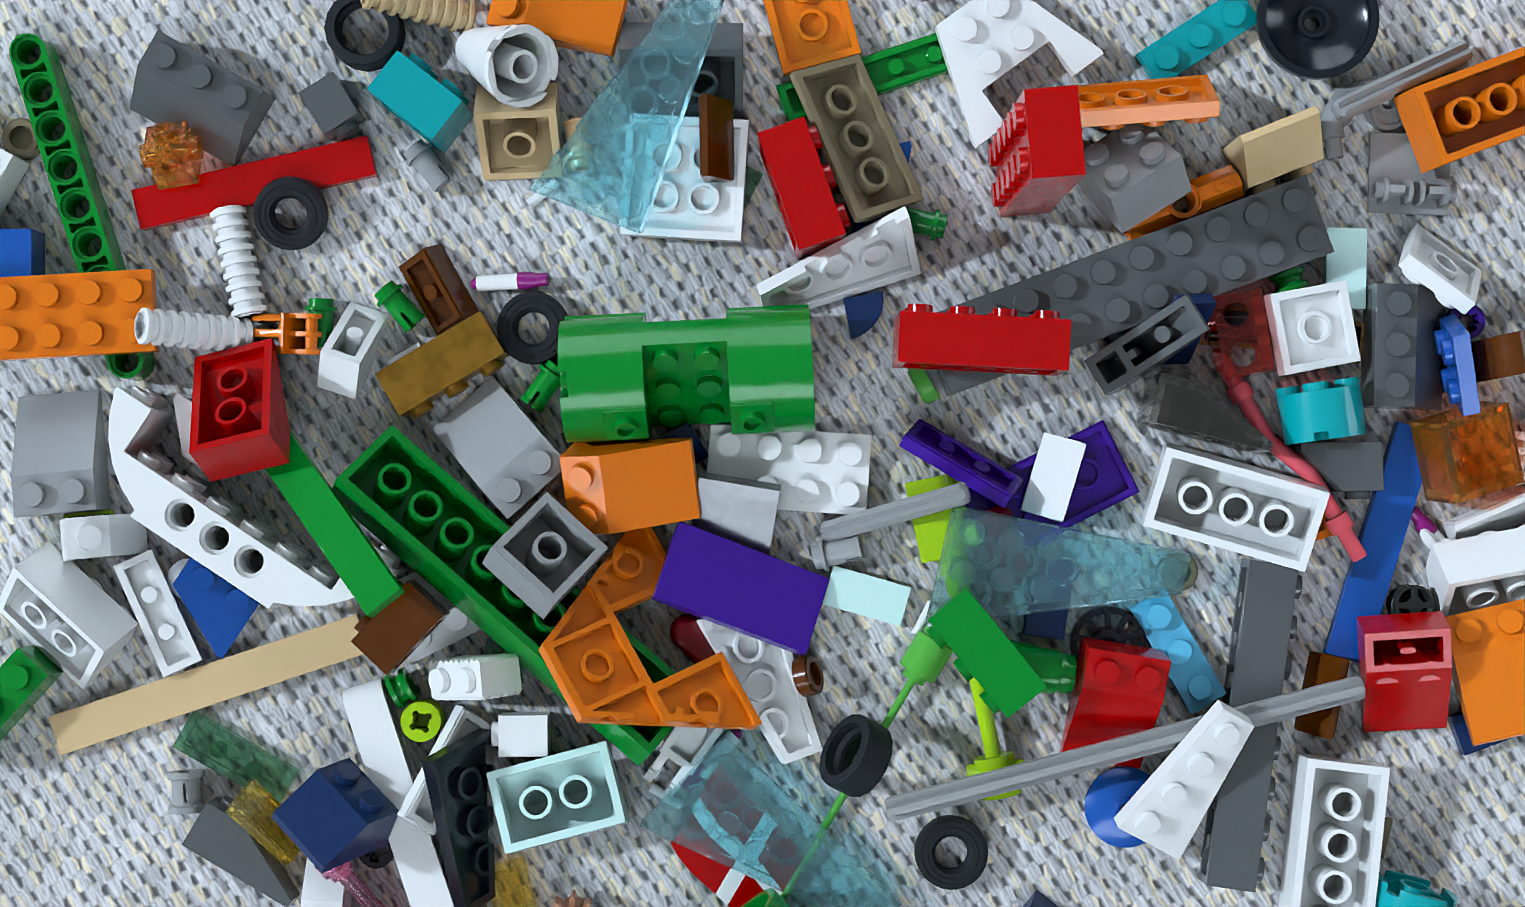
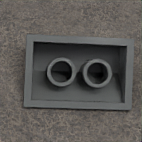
M623 22L619 48L623 118H628V113L699 117V96L701 94H710L731 101L733 104V118H743V23Z
M157 30L137 65L130 109L228 165L236 166L275 99L264 89Z
M1375 283L1366 287V309H1363L1360 384L1364 408L1442 411V388L1439 370L1443 369L1442 354L1438 355L1436 352L1433 331L1440 330L1438 317L1445 316V306L1437 300L1434 292L1426 286L1418 284Z

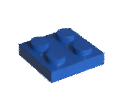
M1455 314L1438 317L1440 330L1433 331L1436 352L1438 355L1442 354L1445 369L1439 370L1442 391L1448 394L1450 404H1456L1463 416L1479 414L1481 409L1470 333Z

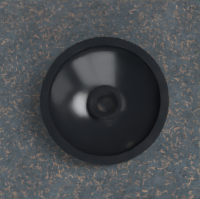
M1259 0L1256 11L1257 33L1267 55L1284 71L1294 76L1311 80L1334 78L1358 65L1371 50L1378 34L1380 22L1377 0ZM1305 19H1312L1316 23L1315 31H1309L1305 28Z

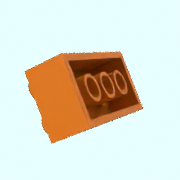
M1525 47L1419 85L1393 98L1422 174L1525 135Z

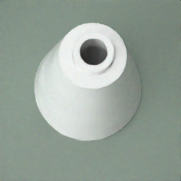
M529 24L472 28L463 32L456 42L455 54L459 63L496 100L514 108L530 107L541 101L547 94L544 91L549 85L550 80L555 81L558 74V54L554 42L540 29Z

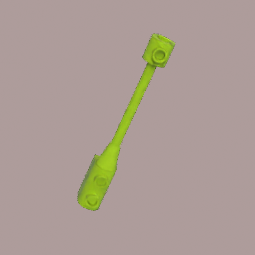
M948 474L907 482L905 483L907 497H911L960 482ZM961 506L912 519L921 563L937 560L949 598L964 586L970 591V544L978 543L973 519L964 520ZM975 678L971 679L969 682L985 754L974 758V763L966 765L967 777L1025 762L1024 758L1015 760L1014 751H1001L993 712L979 696L984 689ZM1022 789L982 798V800L991 801L1009 798L1022 793Z

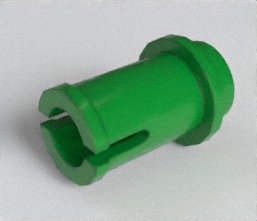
M909 207L906 208L910 216L913 233L931 236V241H934L935 237L943 239L948 215L940 214V209H937L936 213Z
M391 280L374 295L378 300L376 305L379 308L383 306L403 328V331L407 333L416 326L417 322H421L425 315L401 291L403 286L401 284L396 285Z
M309 298V306H305V311L313 314H322V319H318V332H322V337H318L317 347H323L333 331V311H337V307H333V299Z
M550 359L545 365L540 364L539 368L541 371L525 394L520 397L528 405L533 402L540 392V395L531 406L540 413L543 412L544 407L560 386L558 364Z

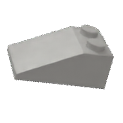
M493 376L432 429L478 487L507 519H514L562 476L559 457L563 453Z
M100 389L19 397L11 470L14 517H38L111 510Z

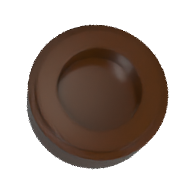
M810 654L795 658L791 669L797 691L803 697L820 694L824 687V677L817 659Z

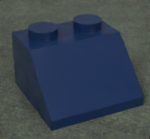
M348 757L316 770L273 812L272 819L321 873H324L386 846L399 810Z

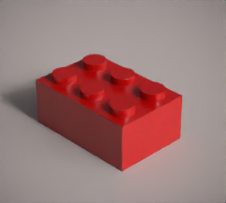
M801 117L758 132L757 147L797 260L813 255L844 239L846 232H848L850 221L844 204L842 202L835 204L832 194H835L836 182L830 165L822 166L820 162V149L823 147L816 126L808 127L805 117Z

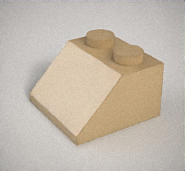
M558 82L549 83L544 91L547 94L541 101L530 107L521 108L502 104L483 86H477L473 115L483 181L564 177L562 120Z
M1317 105L1242 134L1222 149L1227 164H1232L1240 176L1243 184V193L1252 190L1254 195L1277 186L1275 180L1289 175L1290 179L1294 180L1315 172L1312 165L1324 159L1321 119Z

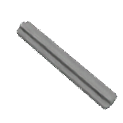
M1459 41L1337 98L1331 104V111L1335 114L1338 121L1350 119L1414 87L1467 64L1468 60L1472 58L1473 53L1468 48L1466 42Z
M960 482L822 522L820 524L822 539L826 543L965 505L971 501V496L967 484Z

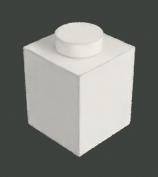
M551 711L502 712L498 715V722H492L491 743L492 746H498V757L549 756L552 752Z

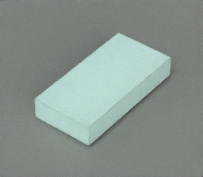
M1327 227L1326 231L1334 252L1323 257L1322 284L1346 280L1351 309H1366L1367 228Z
M839 566L832 567L830 580L822 602L823 605L901 626L911 587Z

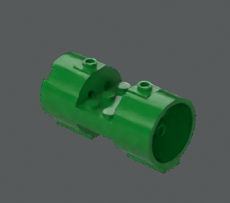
M808 304L727 308L726 318L647 322L646 312L565 316L564 321L559 323L558 372H560L562 396L560 397V409L567 443L651 439L652 426L664 425L674 427L687 422L689 424L705 423L708 425L731 422L732 435L815 431L813 357Z

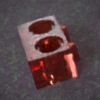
M1262 288L1213 296L1217 304L1208 321V326L1210 328L1209 332L1217 331L1220 347L1212 348L1216 373L1224 371L1226 380H1233L1276 372ZM1242 305L1248 310V318L1245 323L1239 326H1232L1225 321V313L1231 306ZM1249 345L1255 350V358L1248 366H1237L1232 362V352L1237 346Z

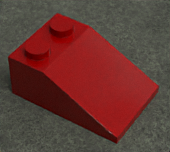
M272 338L195 357L189 454L210 482L289 463L290 427L276 345Z
M1082 637L1077 659L1075 683L1070 695L1060 752L1154 728L1163 704L1171 660L1160 649ZM1144 756L1114 765L1140 769Z

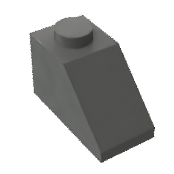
M1382 441L1291 444V448L1318 470L1327 487L1332 492L1345 491V499H1370V491L1384 490Z

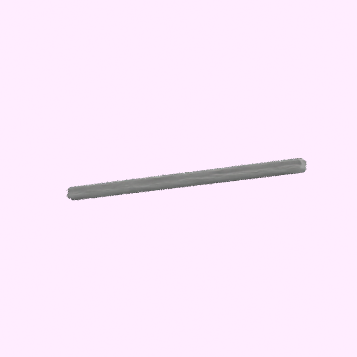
M1352 676L1233 708L1248 716L1255 728L1362 700L1365 698L1366 689L1360 676ZM1204 715L887 797L884 801L886 813L889 820L894 822L1174 749Z

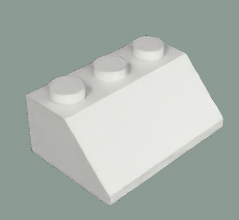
M1525 524L1515 529L1499 532L1485 531L1477 536L1461 539L1447 538L1432 544L1426 564L1429 591L1434 596L1436 604L1435 611H1442L1446 617L1516 600H1525Z
M50 541L13 567L0 596V613L83 690L129 642L139 624L133 619L132 614L127 608L118 605L104 592L100 583L93 578H89L74 564L73 560L63 561L62 550H59Z

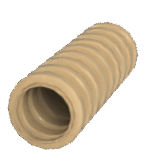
M360 0L363 9L369 10L371 7H374V10L378 13L386 10L389 16H395L398 13L401 19L406 20L408 17H411V20L416 23L423 20V23L427 26L435 23V26L439 29L447 26V29L451 32L459 29L460 34L473 28L477 14L474 0Z

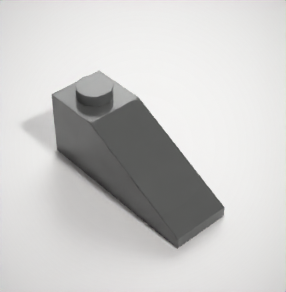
M1185 294L1084 360L1106 396L1120 392L1147 375L1209 331L1210 328L1189 294Z
M224 796L222 799L216 797L208 801L182 845L284 907L292 905L300 893L253 818L243 812L245 807L240 802Z

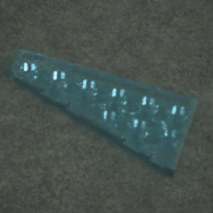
M670 0L653 22L654 26L640 45L633 49L627 57L628 61L619 73L612 77L576 125L575 132L563 148L558 149L550 160L551 164L542 176L535 180L529 190L638 234L643 233L725 0Z
M958 506L951 510L927 616L964 586L967 587L991 618L1181 595L1191 555L1180 550ZM926 616V620H925L926 625H927L928 627H929V626H932V625L930 624V622L927 620V616Z
M726 735L705 754L640 822V827L814 907H900L902 905L897 896Z

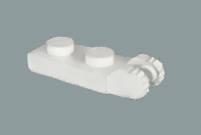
M675 727L659 748V755L648 768L643 778L648 782L656 779L668 758L681 766L675 776H672L665 785L664 793L672 797L686 776L694 772L724 729Z

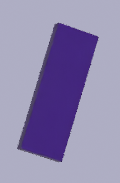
M919 419L909 429L899 445L957 481L966 483L969 488L1003 508L1008 505L1024 481L1020 476L922 419Z

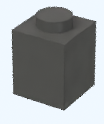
M334 72L329 73L298 93L323 134L331 141L336 138L339 141L348 139L360 130L358 124L366 120L341 79Z

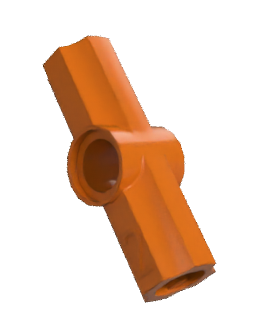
M1230 164L1190 180L1192 191L1184 196L1189 204L1187 213L1176 211L1172 204L1123 234L1130 241L1243 198V184L1238 172Z

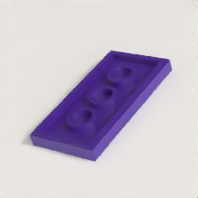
M1104 420L1067 437L1068 439L1086 443V448L1063 522L1020 510L1037 453L1006 468L1024 480L1017 493L1006 506L1011 510L1013 522L1010 525L1022 551L1140 492ZM968 487L971 501L965 504V507L987 548L985 533L979 531V517L986 510L1000 505Z
M678 522L651 599L804 656L807 653L830 579L684 522Z

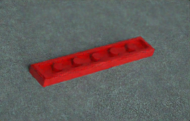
M365 135L133 189L131 192L139 227L141 230L146 231L210 216L214 209L223 206H254L260 191L268 183L281 177H299L311 182L319 190L378 177L370 138Z

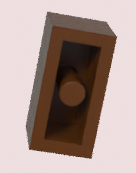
M415 579L409 580L405 584L399 580L398 582L405 590V593L375 617L371 618L365 615L354 627L359 633L351 642L385 675L395 672L450 613Z

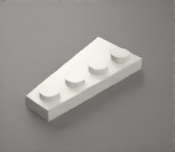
M1217 700L1114 817L1118 828L1180 860L1254 728L1250 718L1224 702Z

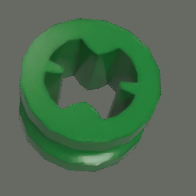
M1301 266L1268 277L1269 283H1274L1276 287L1273 293L1309 286V282L1302 278V273L1305 271L1304 267Z
M405 667L398 669L396 676L391 674L384 676L388 692L398 708L406 706V701L409 699L413 702L419 700L418 690Z

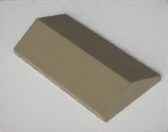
M859 54L794 71L789 75L811 126L815 125L817 128L823 153L830 165L854 223L879 220L904 206L908 208L924 200Z

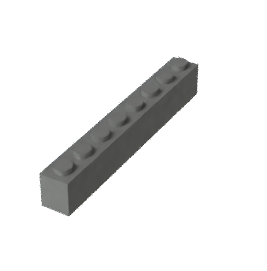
M1241 559L1224 690L1227 694L1222 698V702L1232 708L1282 695L1284 679L1288 680L1292 668L1291 656L1287 655L1289 639H1294L1297 630V617L1293 615L1294 600L1299 599L1303 585V579L1301 575H1298V570L1271 562ZM1278 722L1253 728L1207 810L1198 877L1206 886L1256 892L1257 882H1261L1263 879L1265 862L1264 858L1260 857L1262 841H1267L1270 833V819L1266 817L1267 802L1273 800L1276 787L1275 777L1271 776L1273 760H1278L1281 750L1280 736H1276Z

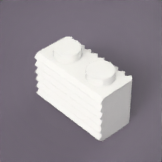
M516 653L468 654L434 659L429 663L430 674L428 681L432 698L435 700H486L519 695L522 690L519 657Z

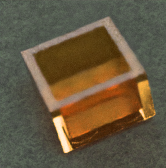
M1479 401L1481 409L1479 414L1463 416L1460 409L1456 407L1410 422L1427 501L1458 504L1525 482L1509 402Z

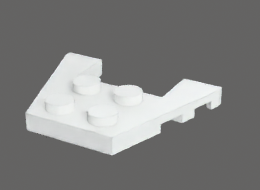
M971 0L935 27L950 78H952L959 99L958 103L968 126L969 137L975 149L997 133V128H1000L1003 120L982 92L1045 45L1050 47L1072 78L1104 54L1099 47L1033 0Z

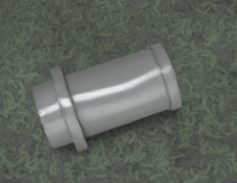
M420 139L404 152V156L408 159L406 164L408 167L413 165L435 193L447 185L454 178V175L449 172L433 153V145L431 143L426 144Z
M859 535L825 543L824 540H819L818 545L811 546L812 558L816 569L824 568L825 572L830 571L831 566L865 559L864 548Z

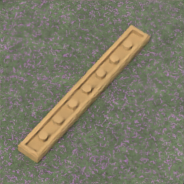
M355 614L49 716L48 718L60 755L363 655L351 642L359 633L354 627L361 620L360 614Z

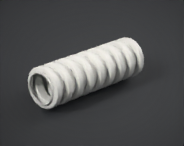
M229 205L214 209L210 213V218L216 222L212 228L214 232L218 233L215 242L221 246L218 250L219 257H223L224 260L220 263L221 268L226 269L223 279L229 283V286L225 289L227 294H231L232 297L228 302L230 306H234L231 316L237 317L239 320L241 318L251 319V314H263L268 309L267 305H262L265 295L259 291L263 286L262 282L257 280L256 277L260 275L259 269L254 268L257 258L251 254L255 248L254 244L249 243V239L252 238L251 232L246 231V227L249 226L248 219L243 217L247 213L246 208L241 205Z
M144 307L137 313L134 324L135 337L137 342L142 345H147L150 342L153 346H160L163 343L165 347H173L175 344L177 348L188 346L190 349H198L200 347L202 350L213 348L214 351H222L253 343L254 327L249 318H241L239 320L234 316L226 318L224 315H217L214 317L212 314H204L202 317L200 313H192L190 315L188 312L180 311L177 314L174 310L164 312L162 309H154L152 312L150 308Z

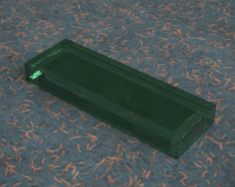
M196 710L191 713L173 745V748L277 807L282 804L300 772V769Z

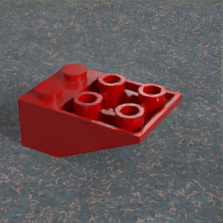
M1442 611L1357 616L1359 676L1366 689L1365 698L1361 700L1362 731L1381 732L1447 728L1452 677L1451 627Z

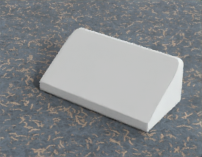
M1043 433L1020 510L1063 522L1086 443Z
M1525 492L1508 494L1442 522L1441 526L1446 538L1461 539L1477 536L1485 531L1499 532L1524 522Z

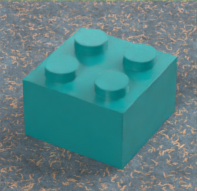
M397 50L368 86L367 90L383 107L445 154L474 117L467 108L470 101L448 79L444 78L439 83L437 81L438 76L431 71L432 68L420 57L412 53L407 58Z

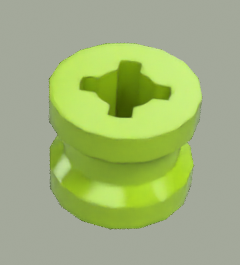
M420 699L413 702L403 711L401 716L403 733L409 739L416 742H425L434 738L442 731L445 725L443 707L431 699Z

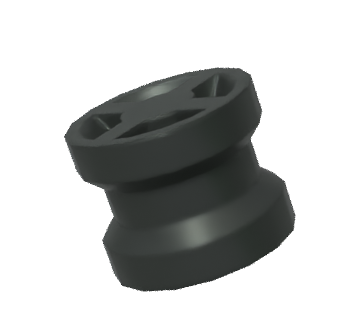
M1403 584L1396 586L1390 591L1386 600L1388 614L1433 612L1436 606L1431 592L1419 585Z

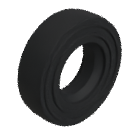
M287 176L271 181L260 191L255 200L253 216L259 233L267 242L281 249L299 250L312 245L320 238L327 226L329 211L325 197L314 184L299 177ZM293 198L305 206L307 219L302 226L292 229L284 227L279 223L276 218L275 209L281 200Z
M541 292L521 293L510 299L502 308L497 320L498 339L505 351L517 361L531 365L546 363L549 359L553 360L558 356L559 323L564 321L565 316H568L567 312L550 295ZM528 313H540L548 320L549 333L540 343H527L519 335V322Z
M944 815L931 820L922 828L915 842L914 855L919 871L928 882L942 889L957 890L971 885L981 876L988 860V847L985 837L973 822L961 816ZM946 837L961 839L967 848L964 862L954 868L942 866L935 856L938 843Z

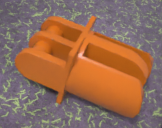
M253 314L252 321L280 322L279 329H253V337L279 338L280 345H276L277 354L320 355L321 350H317L318 337H322V332H318V319H322V314Z

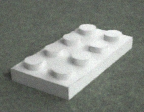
M714 424L710 425L707 473L781 485L778 510L849 515L867 509L872 435L820 431L732 435L731 425Z

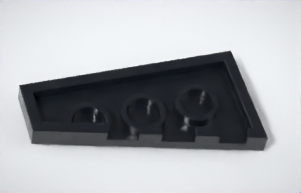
M479 728L421 760L454 907H481L496 897L494 844L488 843V830L493 822V806L487 805L488 779L486 773L492 771V764H486V745L491 744V729Z

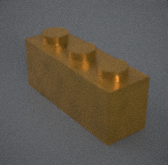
M479 311L375 373V376L399 416L408 417L412 415L415 420L435 408L432 402L446 394L450 399L470 387L467 381L481 373L483 378H486L505 366L502 360L508 357L509 354L501 345L496 332L485 314Z

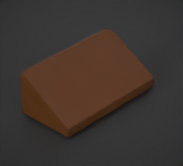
M701 94L699 96L701 178L705 183L732 182L734 180L733 104L724 98L710 94Z
M442 244L423 248L399 266L401 273L437 336L479 312Z
M1311 651L1308 656L1302 689L1347 678L1350 664L1349 659ZM1341 705L1297 716L1294 729L1332 740L1335 735Z

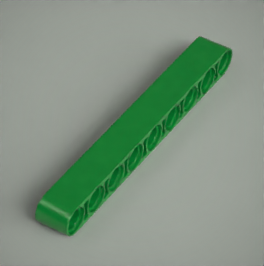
M30 33L21 34L11 42L9 48L10 59L78 273L126 270L58 53L53 46L37 35ZM35 48H40V58L35 63L29 64L28 57L31 51ZM52 85L53 94L51 98L46 102H41L40 95L42 90ZM64 123V135L61 139L54 141L52 137L54 128ZM76 161L78 168L76 174L72 178L66 179L64 174L66 166ZM88 199L90 204L88 213L82 218H78L76 212L78 204ZM100 237L102 241L101 250L97 255L91 256L88 249L89 244L93 239ZM153 352L136 353L139 363L132 372H128L125 367V359L128 354L105 355L110 371L115 376L133 381L144 380L151 375L155 367Z

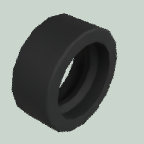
M336 0L327 12L324 25L327 43L334 54L343 63L355 70L370 72L383 69L397 50L401 52L406 36L403 19L399 17L398 13L395 16H389L387 11L384 10L381 14L387 20L389 33L383 47L370 54L355 53L343 41L342 27L349 14L362 8L361 1Z
M852 714L843 719L832 730L825 742L819 766L821 779L828 786L850 797H861L869 793L880 782L888 768L893 747L890 731L862 714Z

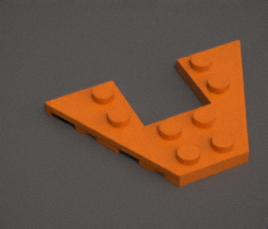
M652 527L626 531L538 649L577 723L745 730L758 728L762 722L722 652L653 684L615 615L651 599L666 557V552Z

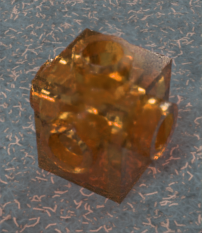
M187 120L179 122L163 121L154 126L147 127L144 144L139 146L140 158L144 168L151 169L158 189L162 190L199 183L203 147L199 136L192 135Z

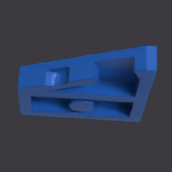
M192 557L189 558L173 582L174 588L213 651L222 659L260 603Z

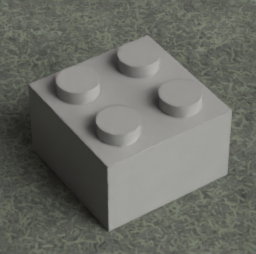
M1142 123L1125 124L1124 128L1111 132L1084 149L1086 175L1079 181L1081 190L1122 234L1192 191L1182 156L1152 127L1144 126Z
M546 492L490 548L482 564L544 620L598 563L608 547Z

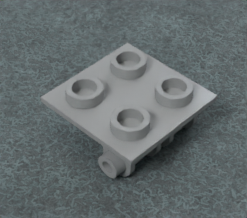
M1370 132L1367 213L1448 216L1449 201H1455L1457 197V186L1450 184V163L1422 174L1406 133Z

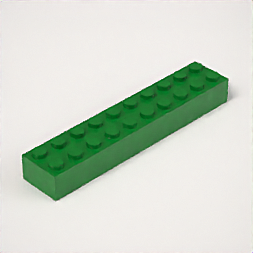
M391 425L336 478L332 489L358 522L508 653H516L519 657V662L567 704L538 649L582 590L575 586L543 620L482 564L490 548L510 527L398 429ZM621 625L653 684L676 673ZM590 724L637 766L651 755L673 728L667 726Z

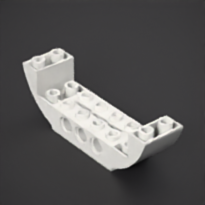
M134 386L132 389L122 387L115 389L109 413L108 441L112 465L119 484L134 508L130 517L268 609L286 605L324 606L355 599L333 568L323 563L320 566L312 564L305 559L308 556V552L291 541H287L284 544L272 537L275 530L256 518L253 521L243 518L238 514L241 508L237 504L223 496H220L219 499L210 496L205 492L208 486L203 481L188 473L185 477L171 469L174 463L170 459L156 451H153L151 454L149 453L175 414L165 407L168 402L167 399L149 388L143 390L140 387ZM192 508H193L194 513H195V516H194V520H193V521H192V519H191V511H192ZM226 530L229 534L228 544H226L224 540V534ZM384 545L381 548L374 546L396 579L407 572L408 569L400 564L402 559ZM259 553H261L264 558V564L262 568L259 566L257 562V557Z

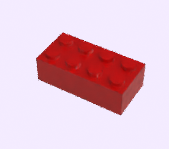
M908 304L905 311H899L894 319L892 368L1058 376L1069 371L1071 319H1060V312L1051 310H1037L1034 314L1029 315V317H1018V310L1010 308H994L987 315L975 314V307L950 306V310H947L946 313L933 312V305Z

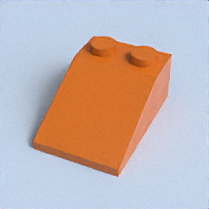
M492 0L486 24L490 27L529 24L537 27L545 35L549 36L554 42L555 47L614 57L628 0Z
M692 438L574 442L559 457L567 510L594 535L614 534L698 519L702 516Z
M1516 600L1446 616L1445 618L1451 627L1452 680L1473 746L1525 735V600Z

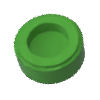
M908 369L907 373L924 403L930 404L940 398L925 369Z

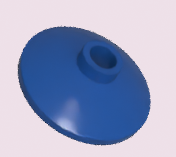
M1121 766L1103 772L1092 782L1085 797L1084 811L1088 825L1102 841L1121 848L1135 847L1145 843L1118 828L1114 817L1120 811L1121 806L1128 802L1148 780L1149 774L1137 768Z

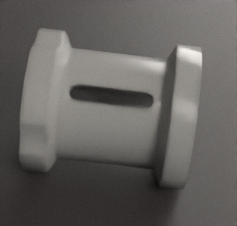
M184 769L167 772V779L171 780L172 805L168 807L169 814H194L203 810L206 805L202 802L201 778L205 776L204 769ZM185 783H187L188 800L186 799Z

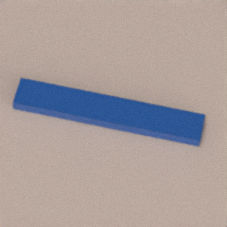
M1394 422L1383 456L1384 490L1372 492L1358 536L1367 556L1359 561L1352 562L1351 560L1322 652L1359 663L1357 616L1381 615L1437 436L1436 433L1402 422Z

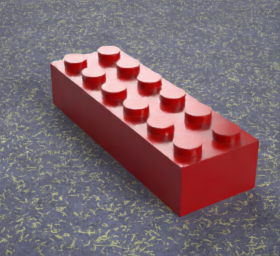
M1078 85L1024 89L1016 103H1013L1011 111L1007 112L1006 119L1002 120L1000 128H997L995 136H992V143H988L987 147L989 167H996L997 177L996 183L991 184V199L993 207H1000V217L1049 213L1086 175Z

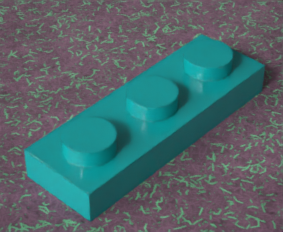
M1218 0L1137 53L1136 58L1150 79L1177 77L1255 26L1256 13L1247 0Z

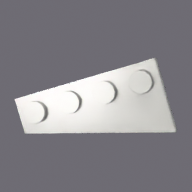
M904 206L757 284L762 306L808 304L810 310L921 274L911 220L906 207Z
M705 619L696 620L715 654L722 652L759 716L762 722L759 727L780 763L787 764L823 751L807 699L800 695L793 681L791 668L794 657L792 652Z

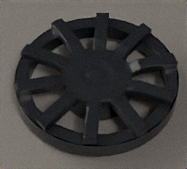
M1110 605L1092 608L1081 615L1075 622L1069 637L1070 654L1076 657V662L1078 659L1076 644L1077 641H1081L1082 637L1125 644V641L1138 637V646L1146 647L1145 632L1137 619L1127 610ZM1110 613L1123 616L1115 628L1111 627ZM1104 614V626L1098 628L1091 619L1096 615ZM1130 621L1136 630L1121 635L1120 632L1127 622ZM1085 623L1094 631L1091 637L1079 634Z

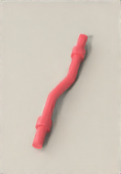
M1227 353L1213 360L1212 362L1228 387L1225 392L1233 405L1238 404L1261 445L1305 481L1322 485L1329 491L1330 495L1324 511L1327 518L1325 524L1332 536H1338L1352 562L1359 561L1367 556L1365 549L1352 529L1354 522L1348 512L1340 509L1318 470L1275 436L1252 397L1255 392L1247 379L1242 380Z

